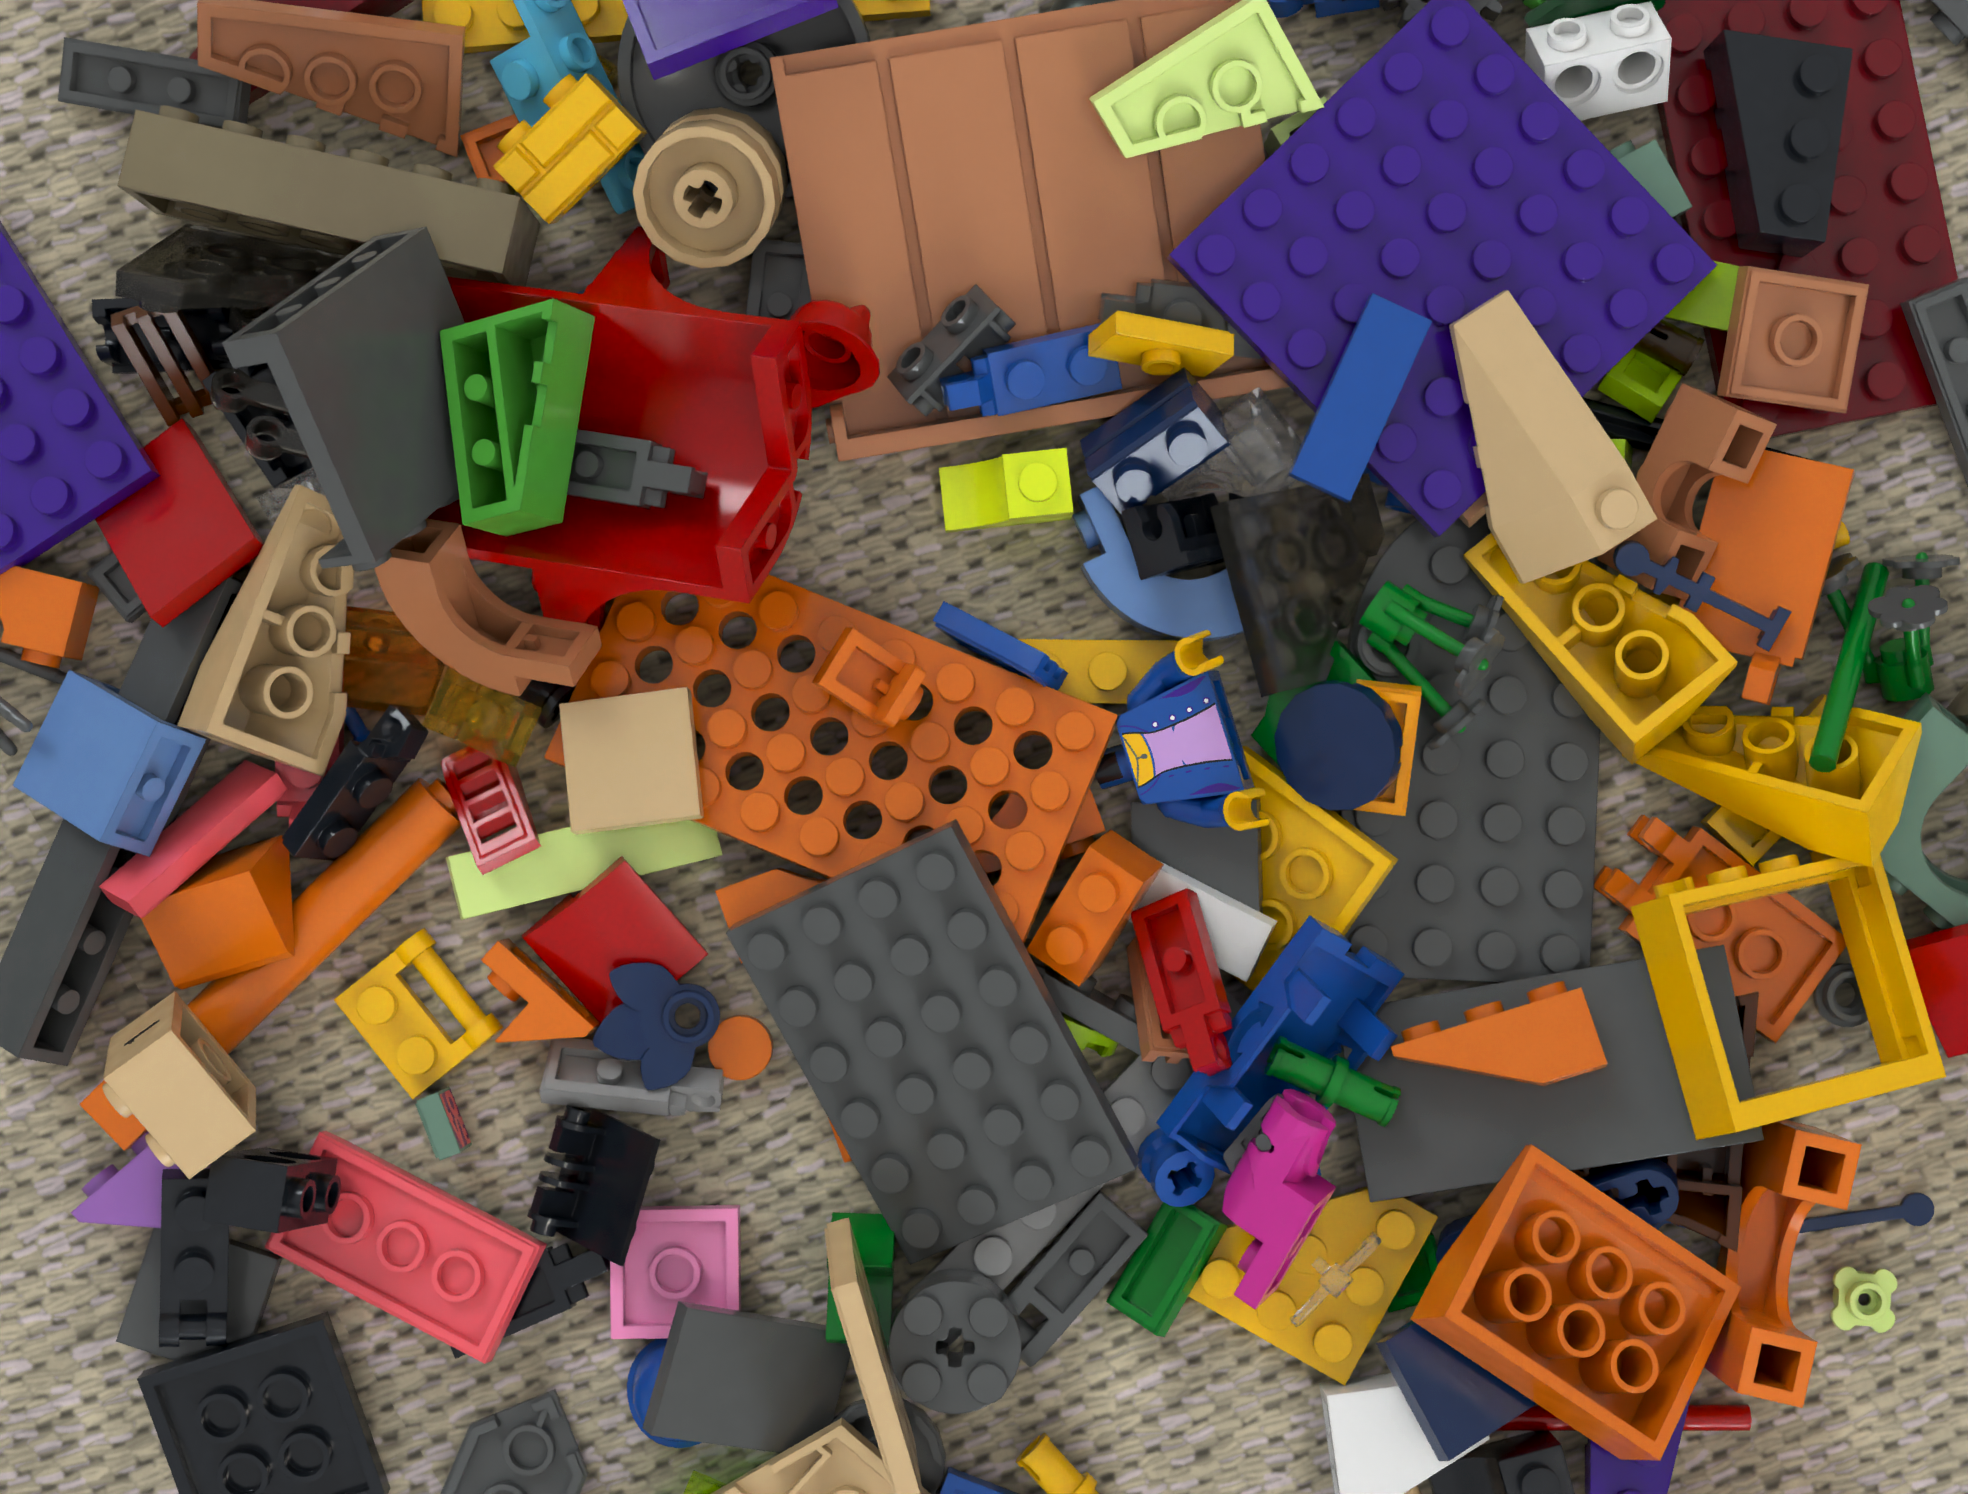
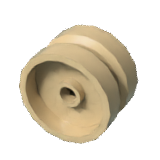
M723 107L694 110L671 123L639 163L633 187L637 219L652 244L674 261L701 269L729 266L753 253L782 211L788 188L785 157L771 133L749 115ZM705 181L713 183L718 188L716 193L706 187Z

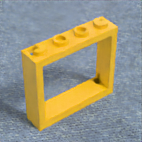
M1815 851L1809 853L1812 863L1800 865L1798 855L1792 854L1759 863L1758 866L1761 873L1759 875L1748 877L1746 867L1742 865L1706 875L1709 886L1695 888L1692 877L1656 885L1653 887L1656 899L1630 907L1696 1140L1752 1129L1946 1077L1880 855L1873 867H1869ZM1828 883L1881 1064L1739 1101L1686 915Z

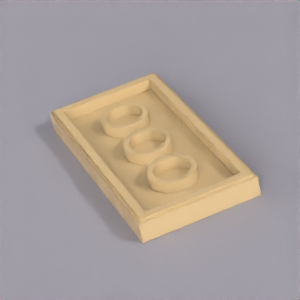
M849 1217L826 1223L827 1228L824 1230L831 1291L892 1493L923 1494L915 1438L898 1381L891 1365L889 1351Z

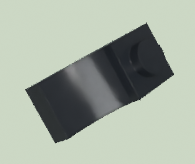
M1532 1431L1480 1445L1428 1478L1433 1494H1575L1562 1445L1550 1431Z

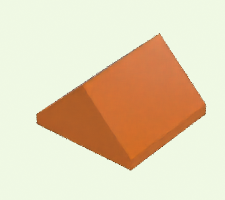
M283 835L215 855L149 914L141 918L175 987L183 990L295 956L290 852L282 843Z

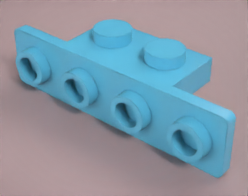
M513 0L530 37L491 59L490 63L519 123L522 120H526L532 127L550 109L543 102L544 97L558 82L570 73L577 81L585 73L593 75L621 104L571 0ZM639 142L600 180L617 214H622L635 208L633 187L638 165L645 156Z

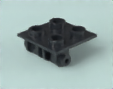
M566 1105L564 1115L556 1116L555 1128L549 1145V1149L566 1154L545 1153L544 1161L561 1167L560 1173L540 1171L538 1179L556 1186V1188L537 1186L532 1206L527 1214L529 1218L533 1219L530 1231L548 1237H554L555 1233L558 1232L619 1266H624L631 1239L635 1234L636 1222L649 1178L654 1169L655 1158L661 1140L595 1108Z

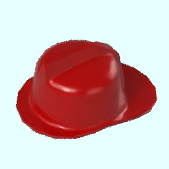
M826 299L812 300L799 307L789 319L800 321L802 324L812 408L864 391L872 387L878 379L880 364L878 357L872 349V333L869 327L871 314L865 305L849 308L842 303Z

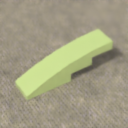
M686 820L578 835L571 832V826L538 834L541 847L484 875L477 868L471 851L446 857L460 919L463 920L581 891L621 856L642 876L722 856L723 854L717 831Z

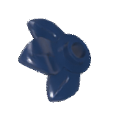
M649 962L629 963L613 969L609 973L610 981L623 1003L616 1006L602 1020L593 1036L592 1042L594 1046L615 1058L641 1060V1076L647 1090L661 1089L677 1083L690 1071L696 1047L709 1041L718 1028L720 1010L716 999L708 990L699 985L690 983L678 984L672 974L661 965ZM686 1003L695 1005L699 1010V1019L691 1027H682L675 1021L677 1008Z

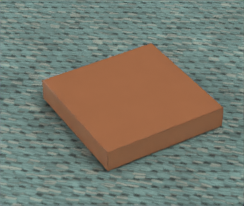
M1739 266L1717 396L1846 413L1869 284L1751 266Z

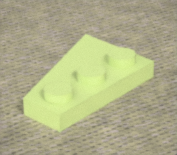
M1267 0L1239 1L1089 98L1119 152L1125 158L1200 140L1204 135L1239 126L1246 128L1268 122L1267 119L1297 111L1305 113L1324 108Z

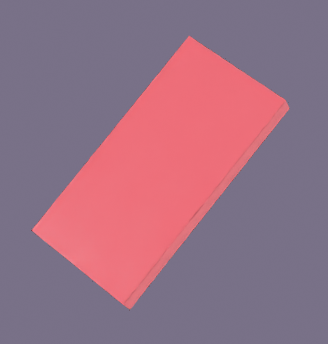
M328 1131L319 1132L309 1154L338 1159L335 1173L340 1178L341 1183L338 1204L333 1213L329 1214L328 1223L281 1233L271 1232L264 1248L484 1364L491 1362L547 1244Z

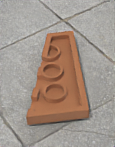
M198 0V66L279 95L284 91L317 102L316 108L338 116H341L342 112L379 124L378 130L405 139L406 134L437 145L435 149L437 151L458 157L461 135L466 27L255 0Z

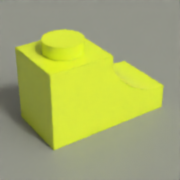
M1067 448L1002 454L1001 457L986 461L939 468L946 533L1071 520L1073 503Z

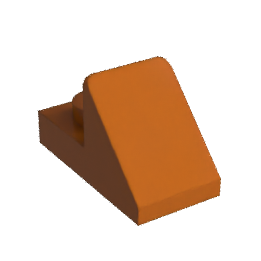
M509 938L497 941L481 959L492 970L487 979L499 992L513 1002H516L520 997L528 1002L526 1007L499 1035L495 1042L586 1037L593 1033L600 1025V1022L586 1007Z

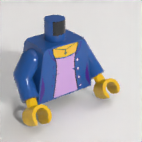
M1208 629L1181 639L1176 644L1175 650L1155 662L1127 697L1128 711L1119 715L1116 720L1122 744L1106 748L1095 776L1102 789L1134 780L1142 805L1156 803L1158 809L1167 818L1203 828L1231 827L1234 830L1244 831L1264 827L1269 824V818L1260 820L1256 818L1252 813L1251 802L1255 797L1265 796V790L1259 787L1253 788L1255 786L1219 671H1209L1221 666L1224 663V658L1222 655L1210 660L1205 657L1201 649V643L1204 638L1211 635V632Z

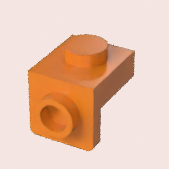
M845 627L812 683L873 723L892 728L898 720L902 722L907 720L919 705L924 693L920 684L927 672L916 664L905 663L854 628Z

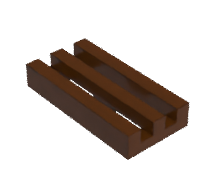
M173 294L111 315V328L168 427L179 421L182 414L189 412L192 418L203 415L205 406L213 404L216 410L220 409L202 383L215 370ZM163 314L204 387L203 389L194 391L154 317ZM138 323L180 397L173 398L135 331L133 324Z

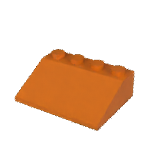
M1531 1144L1524 1147L1441 1259L1410 1320L1620 1460L1660 1461L1741 1286Z

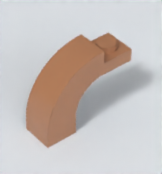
M426 518L427 526L425 529L411 537L402 539L390 550L392 553L391 558L382 565L375 567L379 584L389 605L413 637L444 664L461 675L488 688L520 697L531 680L574 687L602 647L598 626L532 615L514 608L497 597L475 572L470 562L461 524Z

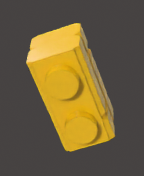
M571 73L565 76L543 99V102L550 109L532 127L526 120H522L497 145V148L504 155L493 167L548 224L557 223L647 134V131L618 102L596 77L587 73L578 81Z

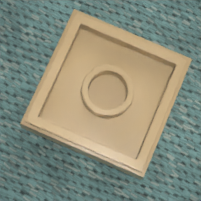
M688 687L559 704L572 833L578 835L704 818L692 695Z

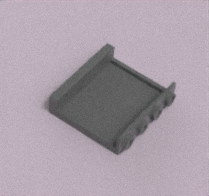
M427 226L374 236L222 342L233 369L267 363L344 537L318 559L322 569L352 565L354 571H366L382 565L391 558L392 553L390 550L402 539L411 537L426 528V518L434 511L450 505L459 499L439 331L465 324V321Z

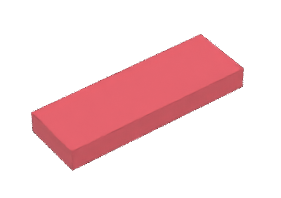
M244 760L161 832L150 857L138 853L135 854L105 880L99 888L111 903L140 919L144 918L280 799L288 788L276 772Z

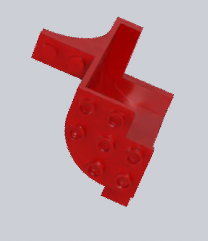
M641 226L636 227L593 282L586 287L583 294L447 277L465 323L553 298L595 316L578 429L659 443L662 447L676 450L673 461L674 465L696 468V471L707 472L708 477L703 499L668 493L665 508L651 506L650 509L567 496L563 523L507 537L462 525L459 499L450 505L437 509L428 519L461 524L470 559L532 568V586L538 592L543 617L598 626L599 633L604 624L606 602L630 592L664 590L750 604L781 555L799 510L802 493L794 490L793 487L798 471L797 460H809L812 404L801 322L711 310L674 296L667 291L670 285V278L665 253L652 244Z

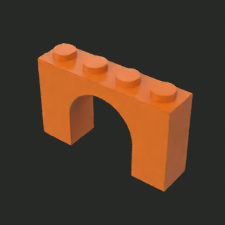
M1782 1120L1762 1126L1763 1141L1746 1143L1743 1146L1740 1179L1743 1190L1738 1250L1736 1252L1721 1245L1716 1270L1740 1285L1741 1289L1704 1368L1737 1393L1803 1408L1818 1342L1795 1328L1790 1317L1788 1284L1792 1256L1802 1224L1816 1203L1847 1210L1862 1145L1814 1126Z

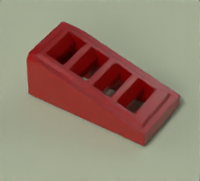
M488 736L441 760L440 764L448 791L476 866L482 875L541 847L517 767L497 736ZM516 824L517 827L487 841V837Z

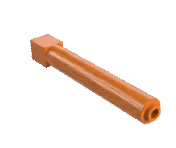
M418 778L357 838L354 845L347 852L338 856L292 902L294 957L213 980L187 1005L228 1055L461 827L446 783L436 778L429 784L424 779ZM103 1080L79 1105L125 1151L130 1149L147 1130L133 1114L125 1118L114 1109L103 1092L102 1086L106 1083Z

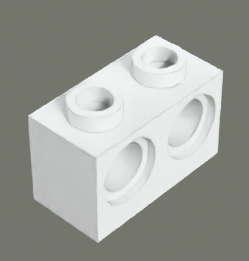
M1651 1L1640 4H1625L1613 10L1576 18H1561L1549 24L1526 28L1525 63L1581 121L1668 102L1672 38Z

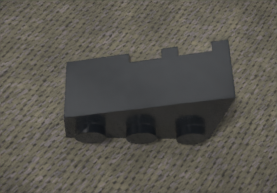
M1723 30L1705 48L1703 53L1707 71L1711 70L1717 108L1714 109L1717 130H1722L1728 163L1725 174L1738 246L1741 249L1802 258L1826 241L1853 49Z

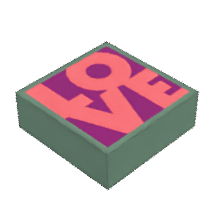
M449 1086L416 1100V1108L436 1159L439 1158L441 1161L461 1153L472 1146Z

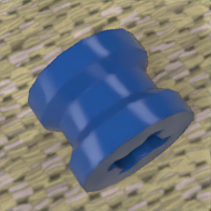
M1161 1128L1149 1134L1140 1145L1137 1155L1139 1158L1138 1168L1146 1180L1151 1183L1152 1188L1162 1202L1175 1207L1188 1206L1203 1198L1212 1187L1215 1177L1214 1167L1202 1162L1179 1142L1169 1138ZM1171 1170L1178 1171L1175 1174L1169 1175Z

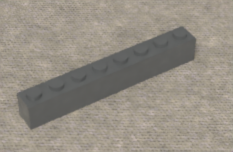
M230 576L165 627H161L151 618L118 694L161 720L178 725L199 667L244 581ZM202 736L206 739L205 744L163 830L176 820L211 739ZM64 818L0 962V1047L17 1058L68 1066L134 916L111 903L99 886L137 853L99 842Z

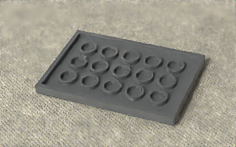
M957 819L733 924L726 932L891 1231H895V1238L910 1265L1136 1170L1139 1158Z

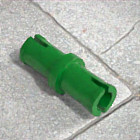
M1279 1036L1274 1043L1266 1061L1268 1063L1264 1068L1265 1075L1274 1076L1316 1095L1315 1101L1329 1108L1335 1103L1369 1118L1383 1127L1391 1120L1399 1102L1396 1099L1401 1095L1400 1088L1387 1085L1349 1068V1060L1335 1055L1332 1059L1326 1058L1288 1041L1283 1036Z

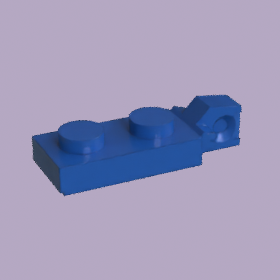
M1101 323L982 349V355L970 358L972 371L942 377L939 380L944 404L949 407L950 411L979 406L982 417L996 414L1003 416L1122 389L1119 365L1117 361L1088 356V335L1101 325Z

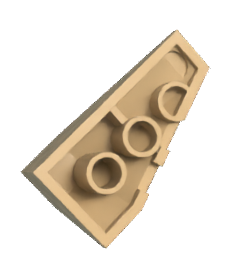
M1508 290L1500 292L1449 325L1463 399L1470 408L1477 446H1473L1476 466L1482 470L1488 505L1484 506L1488 527L1519 583H1528L1602 555L1657 520L1627 462Z
M294 485L199 667L177 725L180 728L233 748L319 776H324L346 717L347 693L342 692L344 654H350L351 636L350 632H345L347 594L353 589L354 582L352 565L322 569L318 561L344 538L326 496L302 485Z

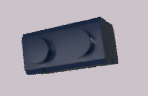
M1182 368L1080 440L1082 452L1086 458L1084 461L1087 474L1122 515L1121 511L1145 504L1150 496H1157L1231 445L1224 427L1225 424L1221 411L1190 372Z

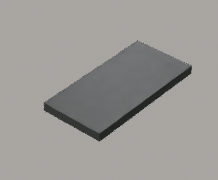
M1720 945L1696 949L1738 1099L1740 1101L1755 1097L1725 947ZM1645 958L1384 1002L1375 1013L1398 1035L1391 1045L1394 1046L1404 1042L1401 1031L1435 1020L1439 1021L1441 1030L1467 1023L1463 1012L1469 1009L1501 1001L1504 1011L1529 1004L1527 992L1545 985L1564 981L1567 991L1582 987L1608 1063L1605 1068L1546 1086H1539L1398 1060L1393 1056L1391 1047H1389L1379 1061L1368 1055L1356 1070L1387 1085L1396 1086L1401 1089V1095L1396 1099L1399 1101L1397 1108L1385 1127L1354 1112L1370 1202L1498 1183L1524 1147L1531 1144L1570 1171L1759 1142L1764 1140L1762 1126L1736 1133L1696 1140ZM1342 1045L1344 1057L1347 1059L1353 1049Z

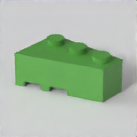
M553 298L439 331L462 525L507 537L563 523L595 316Z

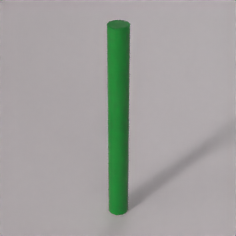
M1868 563L1863 568L1809 759L1810 766L1820 772L1835 770L1877 620V618L1869 614L1868 604L1871 600L1884 595L1889 577L1888 568L1882 566L1881 563Z

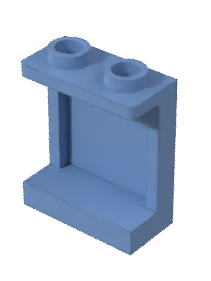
M68 670L13 786L99 842L150 857L206 739L194 732L161 720L119 695L120 689L115 686Z

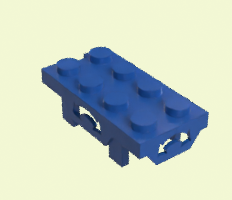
M1309 915L1232 1019L1233 1028L1223 1032L1227 1039L1232 1066L1212 1076L1194 1071L1156 1123L1169 1138L1179 1142L1202 1162L1232 1175L1223 1154L1264 1104L1275 1094H1282L1286 1089H1294L1310 1095L1308 1091L1274 1076L1270 1077L1264 1074V1068L1268 1063L1266 1061L1278 1037L1283 1036L1288 1041L1329 1059L1341 1053V1045L1353 1049L1347 1058L1349 1060V1068L1357 1070L1368 1055L1379 1061L1398 1035L1375 1013L1405 974L1390 960L1365 946H1362L1357 954L1348 952L1352 944L1339 931Z

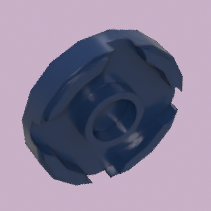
M1339 680L1323 681L1295 695L1281 712L1274 736L1277 762L1288 784L1306 801L1327 810H1353L1383 795L1397 778L1401 762H1398L1400 759L1399 747L1403 746L1402 729L1390 705L1371 688L1358 683L1337 682Z

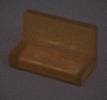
M347 606L345 632L351 633L350 654H344L342 692L347 693V707L385 712L389 705L407 707L413 715H427L445 664L413 637L393 611Z

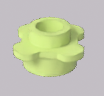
M1850 1266L1839 1268L1832 1278L1834 1285L1833 1303L1835 1306L1830 1312L1832 1322L1842 1330H1850L1855 1325L1870 1326L1878 1333L1891 1329L1895 1323V1315L1890 1310L1891 1293L1897 1288V1279L1893 1273L1883 1268H1879L1873 1273L1856 1271ZM1864 1293L1868 1294L1869 1302L1866 1305H1860L1858 1301L1859 1296Z

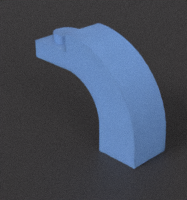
M1097 486L1079 494L1077 502L1081 511L1072 515L1074 523L1086 548L1090 549L1098 545L1102 554L1083 563L1081 570L1098 597L1123 620L1150 634L1171 640H1181L1208 629L1211 635L1203 639V642L1238 635L1277 616L1251 557L1218 573L1199 579H1178L1163 575L1140 580L1130 541L1112 503Z

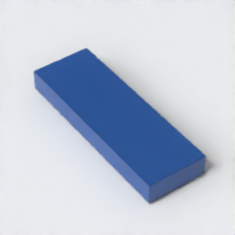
M1374 293L1368 297L1289 470L1288 476L1346 503L1351 501L1432 320Z

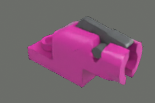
M1286 1089L1282 1094L1277 1093L1271 1097L1223 1154L1232 1175L1224 1192L1222 1212L1236 1225L1255 1237L1237 1266L1245 1275L1233 1295L1253 1309L1258 1308L1277 1290L1336 1189V1186L1317 1174L1328 1139L1336 1126V1120L1323 1105L1308 1095L1294 1089Z

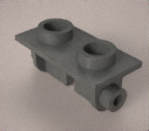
M975 284L966 295L957 297L946 307L941 316V321L921 342L910 345L901 354L896 368L887 378L910 405L913 404L926 417L934 409L941 412L946 404L943 401L939 378L965 373L956 365L964 355L970 360L972 357L982 355V349L1005 344L1012 338L1008 332L1016 323Z

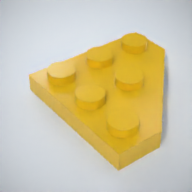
M1246 745L1242 746L1255 786L1253 788H1263L1266 794L1265 796L1253 799H1260L1261 810L1259 811V818H1269V824L1261 827L1262 853L1260 854V859L1262 860L1263 914L1278 921L1252 977L1245 982L1234 976L1250 990L1254 991L1309 915L1345 936L1399 859L1335 811L1327 810L1306 801L1288 784L1283 772Z
M1367 1186L1330 1198L1279 1287L1256 1309H1253L1233 1295L1245 1275L1237 1266L1255 1237L1238 1225L1229 1224L1188 1297L1345 1386L1435 1225L1438 1216L1406 1197L1370 1202Z

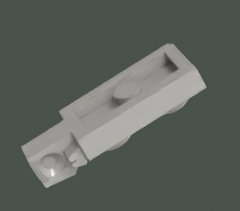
M551 1039L540 1087L541 1103L669 1116V1114L672 1116L685 1115L686 1110L690 1112H720L724 1089L722 1069L694 1067L693 1061L690 1071L677 1083L661 1089L647 1090L642 1081L641 1060H625L612 1057L596 1048L592 1042L593 1040Z

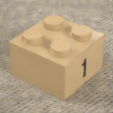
M176 991L110 1037L103 1076L106 1082L102 1086L103 1092L110 1104L120 1115L128 1118L133 1114L149 1132L145 1135L149 1148L166 1167L170 1168L176 1164L187 1178L191 1179L256 1131V1087Z

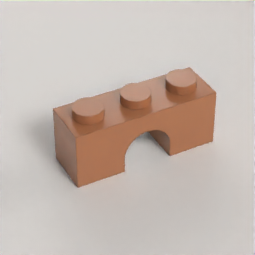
M1682 383L1673 403L1665 414L1662 426L1649 453L1636 475V481L1655 513L1657 520L1623 542L1633 540L1641 543L1648 550L1650 560L1662 566L1673 556L1680 559L1676 572L1697 582L1701 573L1705 572L1718 545V542L1704 536L1695 526L1693 504L1698 491L1708 480L1719 475L1748 484L1777 424L1721 397ZM1616 545L1604 554L1599 555L1597 560L1620 572L1613 562V554L1618 547ZM1644 572L1637 576H1627L1651 590L1654 589L1656 578ZM1668 585L1662 592L1683 600H1687L1689 594L1671 585Z

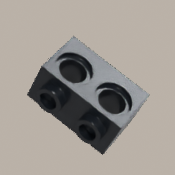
M267 1147L226 1152L211 1163L202 1221L272 1233H281L328 1223L329 1214L335 1210L340 1197V1178L335 1175L338 1159Z

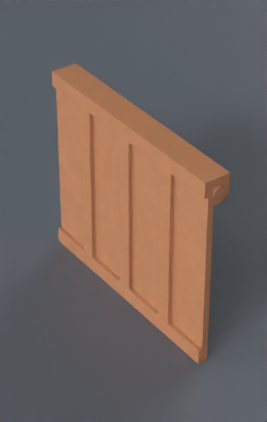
M1117 0L770 57L811 300L826 299L842 303L849 308L865 305L871 314L869 327L872 333V349L878 357L880 364V375L872 387L829 402L831 418L825 419L829 443L836 444L838 462L1112 417L1174 375H1152L1142 371L1139 365L1118 362L1122 389L1003 416L996 414L984 417L980 414L979 406L950 411L947 405L941 412L934 409L926 417L913 404L910 405L887 378L896 368L901 354L910 345L921 342L941 321V316L946 307L957 297L966 295L975 284L1016 323L1008 332L1012 337L1005 343L1008 344L1101 323V320L1098 318L1102 293L1135 296L1137 282L1151 283V279L1190 283L1168 261L1167 257L1265 162L1261 124L1246 128L1239 126L1204 135L1200 140L1125 158L1119 152L1089 98L1241 0ZM964 355L956 365L964 372L972 371L971 361ZM1233 356L1206 377L1192 375L1212 400L1289 387L1264 359Z

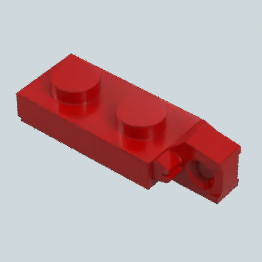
M1186 888L1132 911L1130 915L1163 1032L1171 1034L1176 1048H1187L1193 1071H1199L1207 1074V1076H1212L1232 1066L1227 1039L1223 1032L1233 1028L1229 1015L1231 1009L1197 893Z

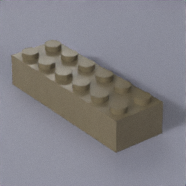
M160 106L158 114L135 109L117 186L156 214L345 257L374 236L427 226L447 277L526 287L540 223L527 207V203L521 197L515 196V190L509 184L487 178H478L476 187L451 181L452 173L435 166L419 163L414 164L412 172L388 167L389 159L365 150L351 149L349 158L325 153V144L299 135H287L285 143L262 138V130L232 120H224L222 129L198 124L200 119L198 115L171 106Z

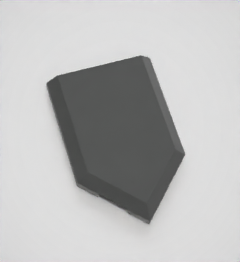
M556 1389L472 1422L441 1494H580L589 1472Z

